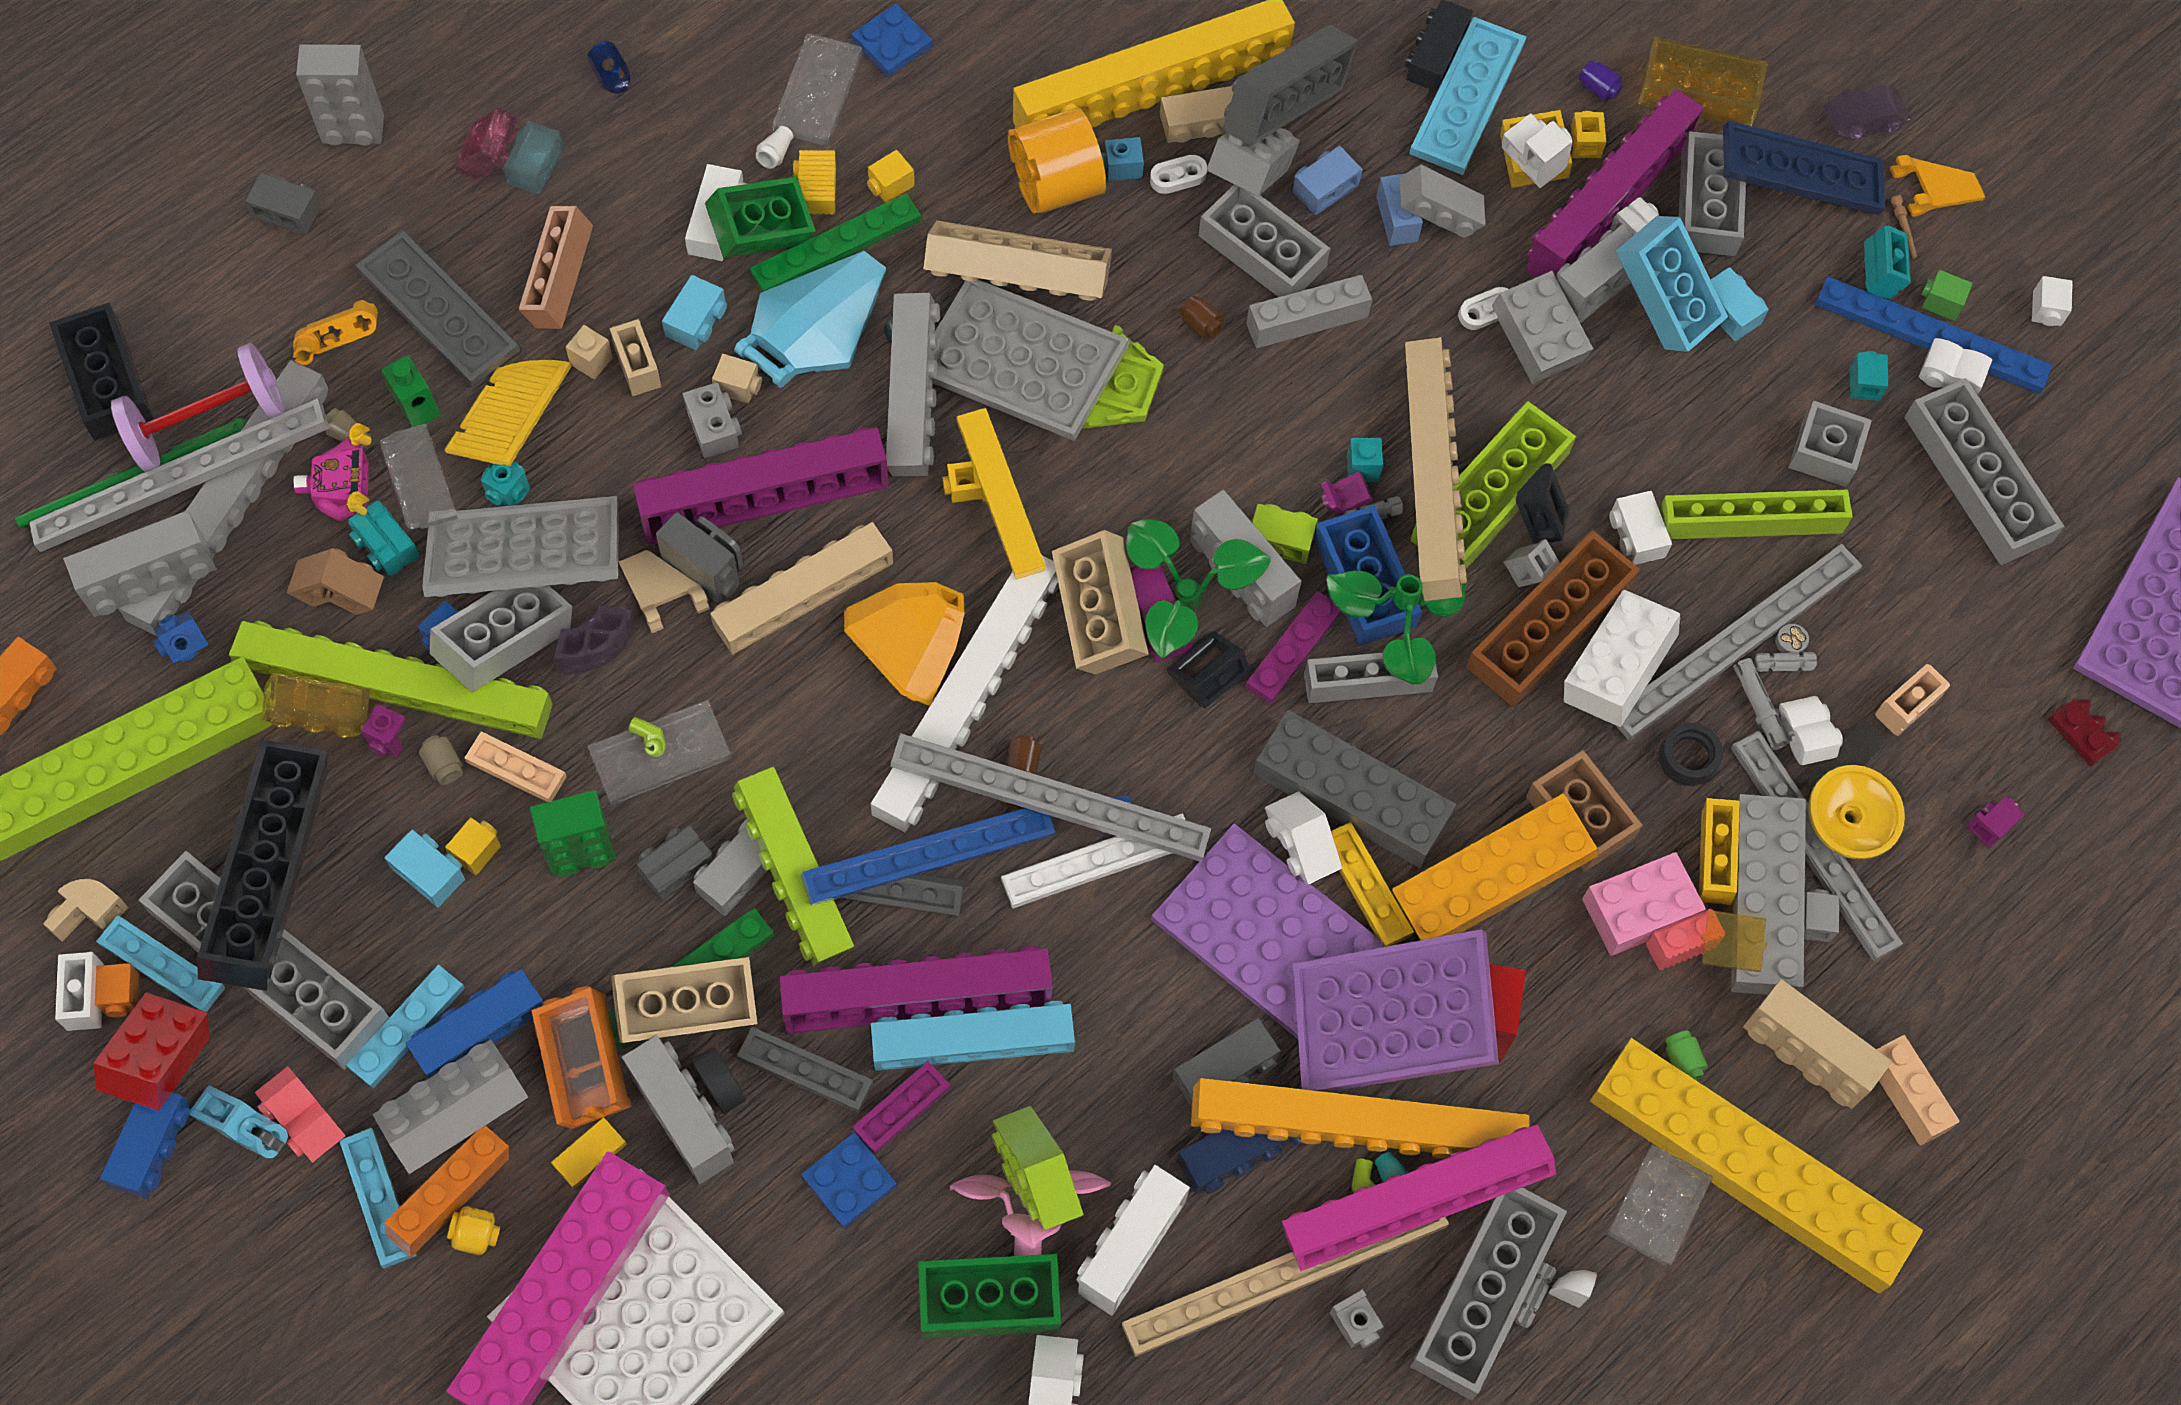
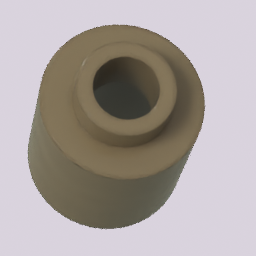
M435 735L427 738L422 743L419 755L433 780H438L440 785H447L462 776V763L447 737Z

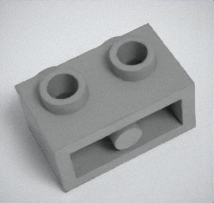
M718 382L682 393L685 408L704 459L739 448L737 436L742 435L737 418L730 417L728 410L732 409L730 398L727 392L721 393Z

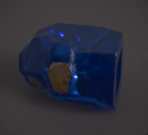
M604 41L594 46L587 54L588 60L603 88L615 94L626 91L631 79L630 71L616 45L613 42Z

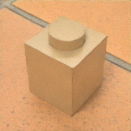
M585 325L582 326L566 346L571 366L594 380L613 358L609 340Z
M722 354L712 377V383L718 382L721 393L727 392L730 399L749 404L752 395L758 394L762 377L759 376L756 363Z

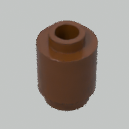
M1195 295L1191 296L1181 306L1180 314L1183 316V321L1203 339L1214 338L1222 331L1224 316L1204 298H1198Z

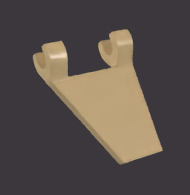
M649 550L619 561V565L643 612L651 633L664 629L656 607L681 596L690 594L698 614L710 609L706 594L699 584Z

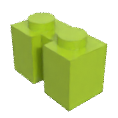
M1257 504L1252 523L1278 554L1283 555V559L1303 564L1307 563L1318 518L1311 517L1305 512L1294 513L1282 510L1273 504Z

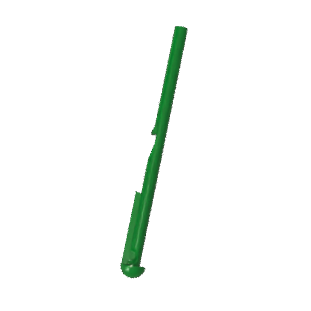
M236 417L235 421L171 447V452L159 456L160 466L240 432L248 420L243 417ZM135 466L121 473H113L102 481L16 516L15 520L19 528L30 525L29 522L143 474L145 471L139 466Z

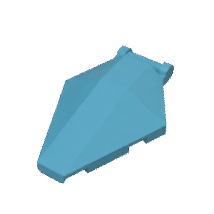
M862 251L761 292L751 334L746 338H742L736 344L734 352L741 358L746 357L751 362L756 363L760 369L773 378L772 382L780 388L784 387L797 374L810 371L820 372L850 368L857 351L858 341L866 328L879 295V287L886 273V267L868 253ZM759 345L785 367H777L758 352L755 347Z

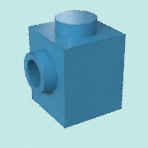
M1140 137L1105 140L1104 152H1101L1104 169L1107 173V180L1117 181L1142 178L1144 160Z

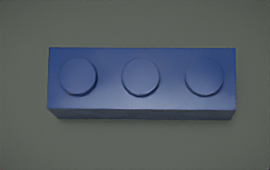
M171 1093L159 1111L135 1103L100 1180L111 1188L148 1199L150 1192L155 1191L160 1183V1170L165 1159H169L175 1150V1137L180 1127L183 1128L189 1119V1107L191 1104L183 1096Z

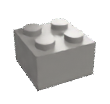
M1813 401L1803 418L1788 468L1847 487L1857 471L1872 420Z

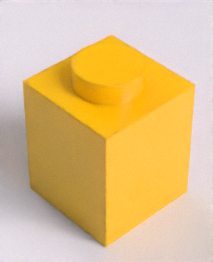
M898 150L893 151L868 167V187L875 196L879 195L885 203L915 186L914 169Z
M470 817L445 848L465 869L476 876L499 850L501 845L496 836L498 832L486 821L478 823Z

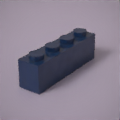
M1221 1130L1220 1133H1213L1179 1151L1177 1161L1196 1194L1203 1191L1211 1194L1225 1185L1223 1180L1233 1175L1236 1178L1243 1177L1254 1169L1253 1164L1264 1159L1266 1163L1283 1154L1282 1149L1292 1143L1297 1147L1304 1143L1301 1142V1138L1288 1137L1287 1140L1276 1141L1268 1139L1266 1134L1255 1133L1252 1137L1236 1136L1234 1131Z

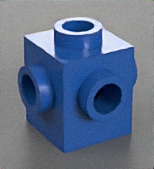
M188 610L178 616L173 614L163 618L158 623L159 626L154 628L158 638L153 643L161 656L169 655L173 663L178 661L186 662L194 658L198 654V650L208 645Z

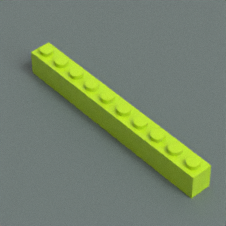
M242 621L229 653L232 661L244 656L254 672L542 739L553 706L549 693L539 686L529 685L527 688L518 686L511 680L498 678L488 682L472 693L441 664H436V666L424 664L422 660L410 656L403 659L381 649L373 652L351 642H346L343 645L335 643L322 635L309 637L292 628H284V630L275 629L262 621H254V623Z

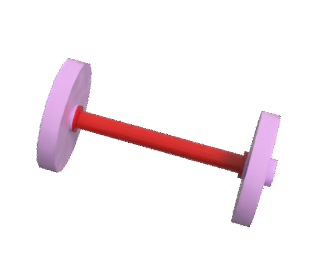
M252 343L238 348V357L247 379L246 381L149 422H145L140 411L129 397L122 396L111 401L113 418L121 438L132 458L143 471L147 472L160 466V457L152 436L153 433L250 392H253L259 405L270 419L285 413L276 378L272 370L268 368L258 349Z

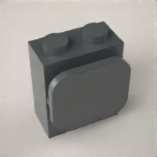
M676 512L656 533L662 560L699 584L705 594L718 604L725 597L732 596L739 585L737 571H740L744 566L741 549L729 535L709 520L700 516L694 525Z

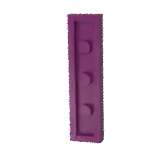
M1316 591L1246 682L1245 688L1269 704H1272L1342 611L1336 607L1331 599Z

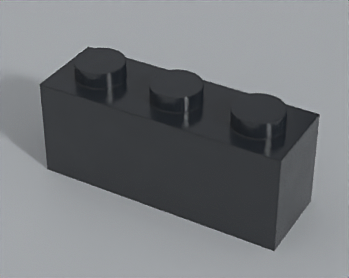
M1440 0L1437 9L1431 8L1426 20L1428 27L1426 30H1420L1415 46H1418L1416 52L1410 51L1405 63V67L1409 69L1407 81L1438 92L1470 25L1473 10L1447 0Z

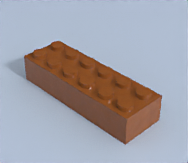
M1592 530L1472 651L1466 668L1514 708L1610 610L1623 589L1628 591L1633 586L1641 569Z

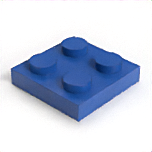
M894 4L851 33L852 41L887 77H890L933 47V40L897 4Z
M855 1132L801 1174L803 1180L843 1229L897 1187L894 1179Z

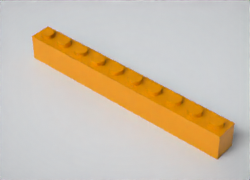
M1200 1078L1193 1086L1191 1126L1201 1127V1131L1205 1133H1220L1221 1130H1230L1240 1137H1252L1257 1133L1266 1134L1268 1139L1283 1141L1287 1140L1288 1137L1301 1138V1142L1305 1144H1319L1321 1141L1334 1142V1146L1340 1148L1354 1147V1144L1367 1145V1150L1386 1151L1387 1148L1400 1149L1399 1152L1405 1155H1417L1421 1151L1430 1152L1435 1158L1447 1159L1453 1153L1459 1151L1466 1152L1479 1147L1487 1140L1503 1138L1522 1127L1529 1128V1115Z

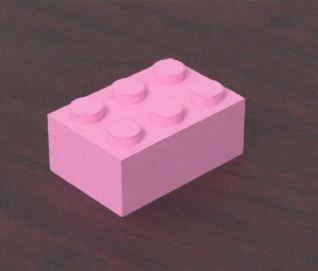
M1677 852L1589 886L1582 898L1610 956L1647 942L1654 931L1706 910Z

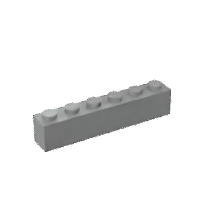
M930 293L894 294L886 449L887 469L892 476H928L929 465H933L934 461L933 448L930 446V436L935 434L934 418H931V407L936 406L935 389H932V379L937 378V362L933 360L934 350H938L939 347L938 333L935 332V322L940 320L939 304L934 302Z

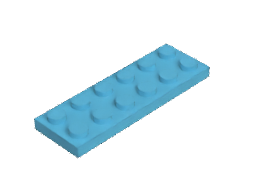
M1473 17L1418 131L1409 154L1463 175L1527 37Z

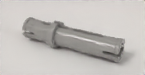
M1747 658L1737 662L1738 664H1735L1733 668L1757 716L1755 720L1758 726H1762L1772 750L1785 747L1791 740L1783 728L1780 720L1781 714L1772 705L1752 659Z

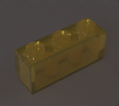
M272 673L265 684L261 720L271 722L272 725L277 727L293 725L304 727V730L309 732H321L324 730L336 732L341 737L359 736L367 721L370 689Z

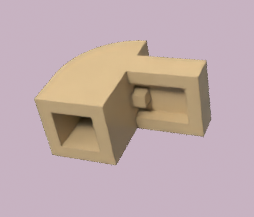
M79 879L67 883L58 890V893L65 901L50 911L43 925L63 942L86 917L105 931L116 916H121L129 907L104 884L96 880Z

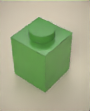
M1939 270L1933 280L1928 278L1923 287L1921 295L1925 296V300L1921 308L1955 321L1965 305L1973 283Z

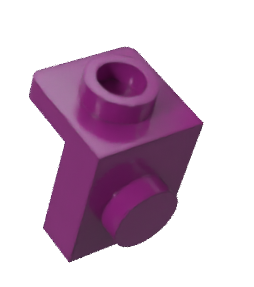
M1359 471L1333 485L1328 481L1321 483L1325 492L1321 494L1324 505L1329 511L1333 510L1339 516L1344 515L1345 511L1358 509L1374 501L1364 476Z
M377 705L361 730L368 744V749L383 757L388 754L397 758L403 748L397 734L405 723L404 716L381 705Z

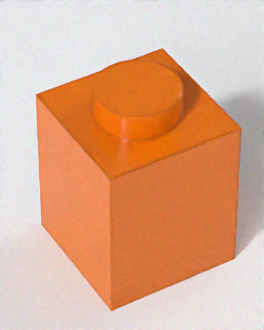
M131 963L96 966L95 1005L108 1017H124L127 1015V1012H132L139 1002V972Z

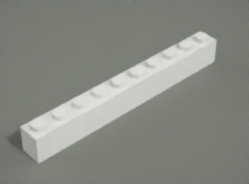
M1042 556L1046 566L1044 572L1015 580L1013 572L1011 573L912 737L956 750L958 745L964 746L971 732L968 729L974 719L978 721L984 713L986 698L989 694L994 695L998 690L1002 680L1000 675L1005 668L1008 670L1011 668L1017 656L1015 650L1020 643H1026L1032 631L1030 625L1035 618H1041L1047 606V602H1045L1050 593L1054 595L1059 588L1054 561ZM892 768L871 802L872 816L906 833L910 824L915 826L923 813L921 806L926 798L931 799L934 796L939 782Z

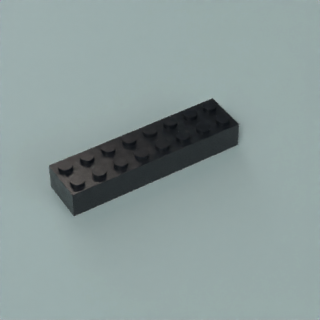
M268 740L261 741L197 956L198 980L267 991L326 780L328 751Z

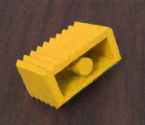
M799 150V160H794L793 172L794 177L797 176L799 178V184L809 213L814 215L835 214V150Z

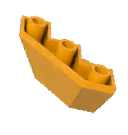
M936 582L897 583L847 607L844 611V632L901 695L906 696L912 701H918L930 706L957 647L964 618V596L962 593Z

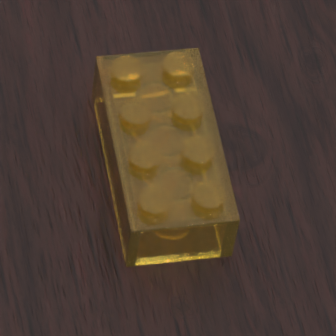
M1654 37L1646 59L1638 104L1655 107L1662 96L1668 97L1675 89H1678L1704 107L1701 118L1723 123L1733 121L1752 126L1760 106L1767 61Z

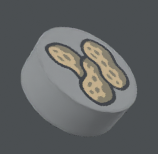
M1787 624L1778 632L1775 643L1781 653L1798 652L1800 655L1808 646L1809 636L1807 631L1800 625Z

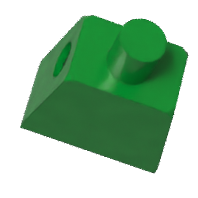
M405 356L381 370L387 389L413 430L441 417L427 383L409 356ZM419 397L421 404L411 406L412 401Z

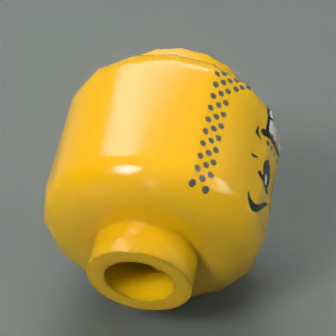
M464 1206L459 1213L453 1212L446 1238L451 1239V1246L455 1250L482 1255L486 1252L488 1245L495 1247L500 1226L494 1225L495 1216L492 1212Z

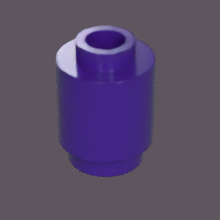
M1593 60L1586 64L1578 78L1583 82V87L1603 101H1607L1609 98L1614 100L1623 88V85L1620 84L1622 81L1621 76L1601 62L1596 63Z

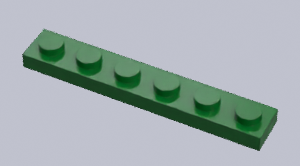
M905 193L751 267L750 273L761 292H764L840 261L921 222V214L908 194Z
M753 908L672 967L745 958L772 939L774 932L757 910ZM614 1008L608 1014L616 1049L618 1050L628 1042L619 1043Z

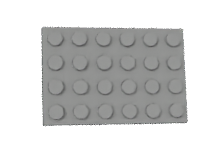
M979 279L978 281H965L935 330L938 333L939 347L938 350H934L933 360L937 362V378L932 379V383L1075 441L1128 349L1129 339Z
M611 496L430 513L422 585L424 597H444L451 594H476L483 591H508L515 588H540L546 585H572L578 582H604L610 579H618V497Z

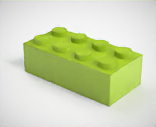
M1028 1106L993 1120L996 1132L991 1134L997 1152L1001 1153L1005 1162L1001 1164L1008 1183L1011 1182L1016 1196L1019 1195L1023 1207L1027 1208L1031 1220L1038 1219L1045 1231L1084 1215L1064 1153L1033 1108Z

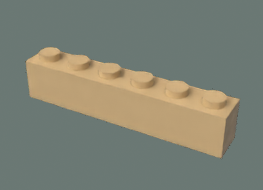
M873 522L866 526H858L848 536L839 541L829 542L820 552L813 556L807 555L802 557L795 566L788 570L774 573L765 583L747 588L740 597L731 602L725 601L719 604L710 613L713 627L733 655L893 564L892 549Z

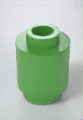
M1682 1031L1666 1038L1667 1047L1665 1051L1670 1063L1695 1080L1704 1077L1703 1071L1708 1068L1697 1038L1692 1037L1690 1031Z

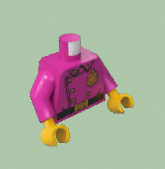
M360 423L354 424L349 431V437L321 456L314 457L312 459L311 475L294 476L295 493H311L316 509L337 521H343L357 513L361 516L366 515L367 502L370 501L368 498L369 462L363 448L360 447L361 445L368 446L371 444V437L365 435L370 428Z

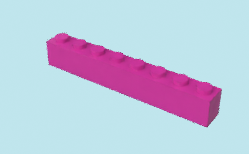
M1538 1124L1529 1128L1522 1127L1508 1136L1497 1140H1487L1479 1147L1466 1152L1459 1151L1450 1155L1449 1158L1434 1164H1424L1413 1172L1402 1176H1392L1384 1183L1370 1188H1360L1347 1197L1326 1201L1318 1208L1307 1212H1297L1288 1219L1283 1220L1282 1224L1287 1241L1301 1272L1556 1175L1555 1160Z

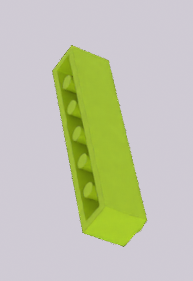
M1848 490L1667 495L1664 497L1659 508L1670 539L1843 534L1853 518Z
M774 766L737 781L733 787L735 792L732 793L734 803L739 811L744 810L748 819V822L745 823L747 832L753 841L756 839L762 850L759 852L760 861L766 871L770 870L775 882L772 883L773 890L778 900H784L789 912L785 913L790 928L793 931L797 930L802 940L799 943V947L806 961L811 960L814 967L850 951L854 944L834 900L813 906L810 905L801 874L804 871L818 868L819 866Z

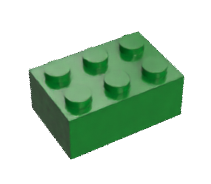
M797 176L717 188L705 202L723 258L795 247L807 241L816 232Z
M596 790L530 807L538 843L552 876L567 877L576 874L579 869L587 867L602 868L607 866L610 861L617 860L608 823Z

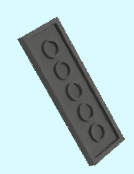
M403 230L355 265L357 271L472 387L520 351L518 344Z

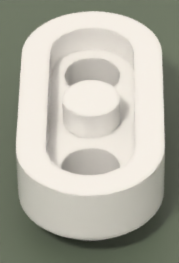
M1187 155L1158 163L1151 170V187L1159 193L1168 194L1200 185L1206 179L1207 163L1197 155ZM1189 172H1194V173H1196V174H1195V175H1189L1188 173H1189Z
M1497 287L1464 301L1458 312L1460 323L1467 329L1477 330L1499 321L1498 316L1493 311L1492 304L1501 292L1508 289ZM1468 313H1474L1477 319H1471Z

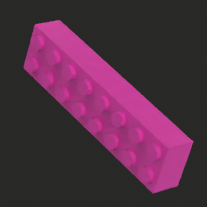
M607 1151L446 1392L463 1405H532L669 1197L666 1186Z

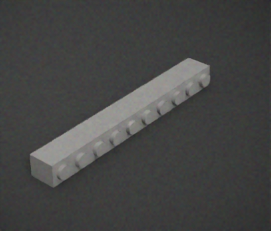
M290 360L276 380L285 412L317 398L323 403L329 390L322 374ZM260 405L241 431L270 419ZM294 444L204 483L186 511L190 512L203 534L212 558L224 548L230 532L233 528L240 525L244 512L250 503L258 499L261 487L268 478L275 474L279 461L285 453L290 452ZM191 579L178 584L176 588L170 591L155 593L148 596L142 602L130 603L118 608V610L127 622L157 636L154 628L159 626L158 623L163 618L175 614L180 605L189 599L192 588L198 579Z

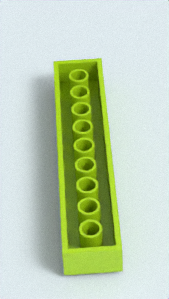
M244 656L1 775L0 861L279 723Z

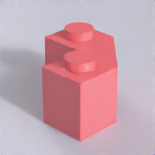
M288 1066L255 1092L262 1101L257 1107L264 1116L271 1120L276 1118L291 1137L286 1143L298 1157L305 1153L313 1163L345 1137L341 1129Z

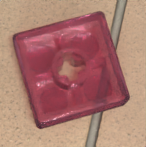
M500 106L473 121L457 160L456 171L460 170L461 174L465 173L466 177L470 176L471 180L481 175L488 176L495 167L502 168L509 157V153L506 152L507 146L515 139L518 128L515 127L517 116H512V113H507V110H502Z

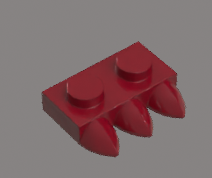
M2073 699L2054 713L2048 720L2086 763L2092 767L2118 747L2121 733H2106L2103 730L2106 716H2091L2089 714L2091 700Z

